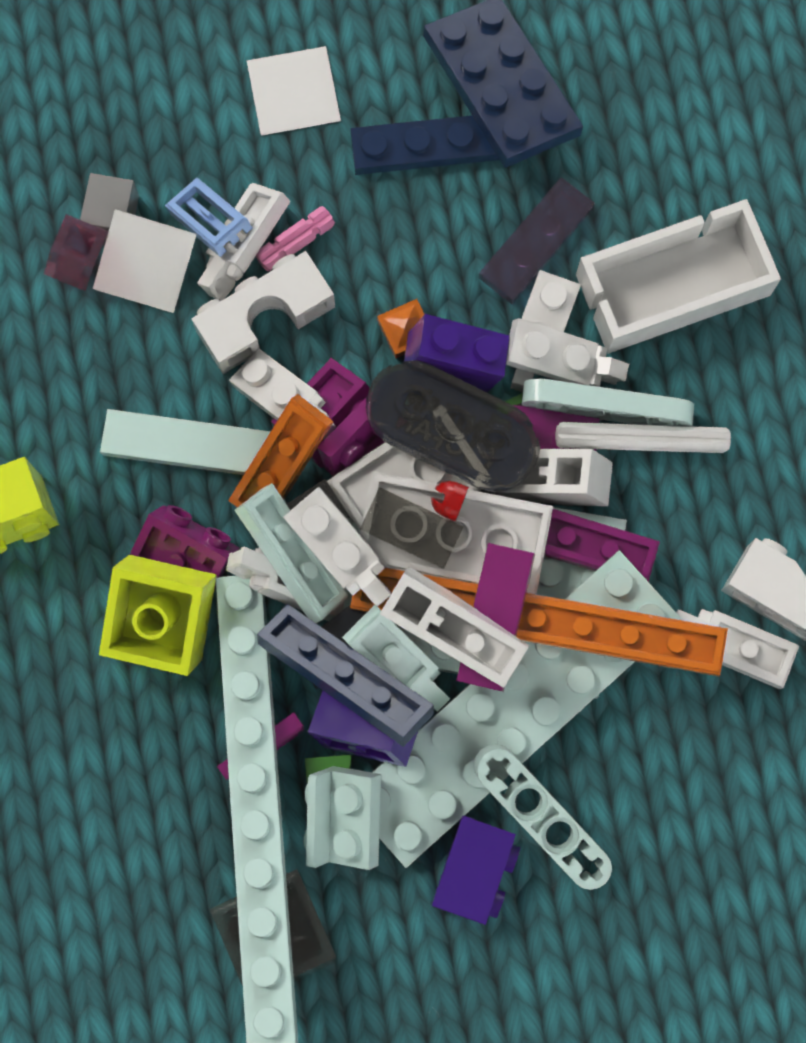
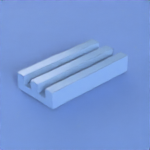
M195 178L165 205L169 213L190 232L197 234L196 237L219 257L226 252L224 245L227 242L234 245L240 240L236 234L241 230L247 234L252 229L246 217L199 178ZM197 192L227 217L231 223L227 226L223 224L192 196ZM185 204L217 231L218 234L216 236L211 234L180 206Z

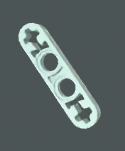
M529 379L524 381L522 406L628 424L693 426L694 403L689 400L549 379Z
M498 744L487 745L482 748L475 757L474 770L487 790L577 885L584 889L592 890L606 884L611 876L612 865L602 848L509 749ZM491 758L498 762L504 758L507 759L504 761L503 767L515 780L509 787L495 773L488 777L486 776L490 771L486 763ZM520 773L524 775L523 777L518 778ZM528 788L538 791L540 801L536 809L531 812H521L516 809L515 799L519 792ZM507 789L505 794L502 795L500 793L501 791ZM560 821L569 824L571 832L566 842L560 845H553L547 842L546 833L550 825ZM577 847L589 860L593 861L596 859L595 865L598 868L596 873L591 875L585 871L580 874L583 871V867L571 854Z

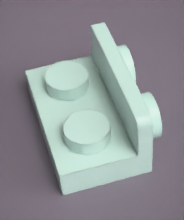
M332 766L309 775L308 784L305 789V801L307 804V829L304 834L306 866L317 868L328 862L365 870L378 866L381 774Z

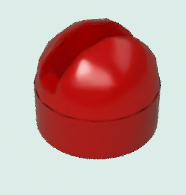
M454 481L441 482L434 489L445 494L444 500L431 497L433 509L439 515L456 522L469 487Z

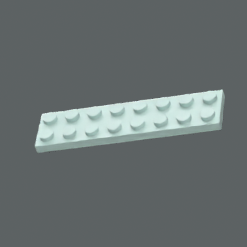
M620 550L564 599L682 620ZM523 641L529 647L507 682L504 692L469 684L418 731L406 767L383 762L372 772L381 774L379 839L407 868L456 824L462 816L466 815L490 793L481 783L474 770L475 757L482 748L492 744L503 745L523 763L635 661ZM491 758L486 763L490 768L486 776L488 777L495 773L502 780L507 778L509 774L503 767V763L507 759L504 758L498 762Z

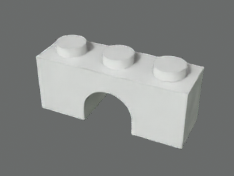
M306 251L298 256L289 254L281 258L273 265L271 272L259 279L253 276L244 280L235 288L234 294L222 301L213 299L205 303L198 309L197 315L191 318L197 334L222 374L245 362L258 350V340L251 330V325L259 313L268 309L281 310L292 319L297 329H300L335 308L334 293Z

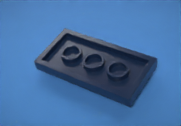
M486 0L424 25L423 37L505 168L581 136L582 123L503 0Z

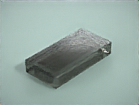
M379 487L359 530L444 569L463 526Z

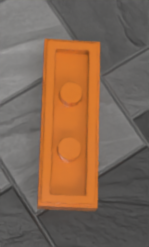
M299 394L292 397L228 501L235 507H239L259 490L273 483L283 500H285L334 421Z

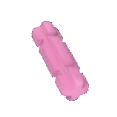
M325 207L317 208L307 216L308 219L306 221L301 219L274 239L273 244L268 242L261 247L256 255L261 266L266 271H271L273 265L278 260L289 254L297 253L314 241L317 234L322 235L330 230L335 222Z

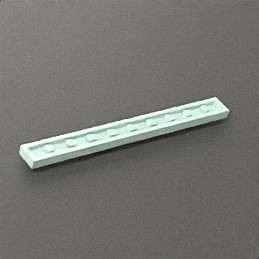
M238 576L216 578L246 1043H299L270 655L267 650L258 645L257 634L267 625L265 595L249 587L250 579H242Z

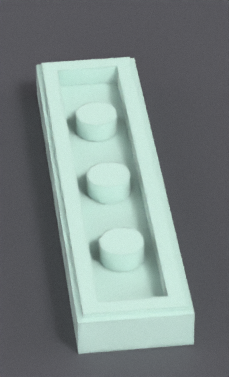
M107 409L100 453L103 456L244 475L271 431Z

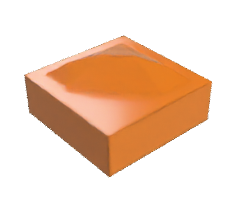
M417 299L377 316L378 324L395 359L405 355L408 332L424 315Z

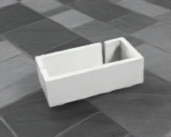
M747 199L711 211L705 222L702 215L581 257L576 272V277L579 284H581L580 287L589 309L597 308L593 319L603 344L607 348V354L771 296L781 280ZM702 231L704 236L699 237V234Z

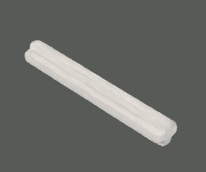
M561 422L557 425L555 432L556 445L559 448L724 453L730 449L731 433L725 427Z

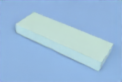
M273 483L263 487L234 510L306 617L315 623L322 621L349 597L338 581L283 518L290 509Z

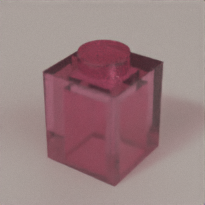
M66 214L50 250L44 274L86 291L100 258L108 231Z

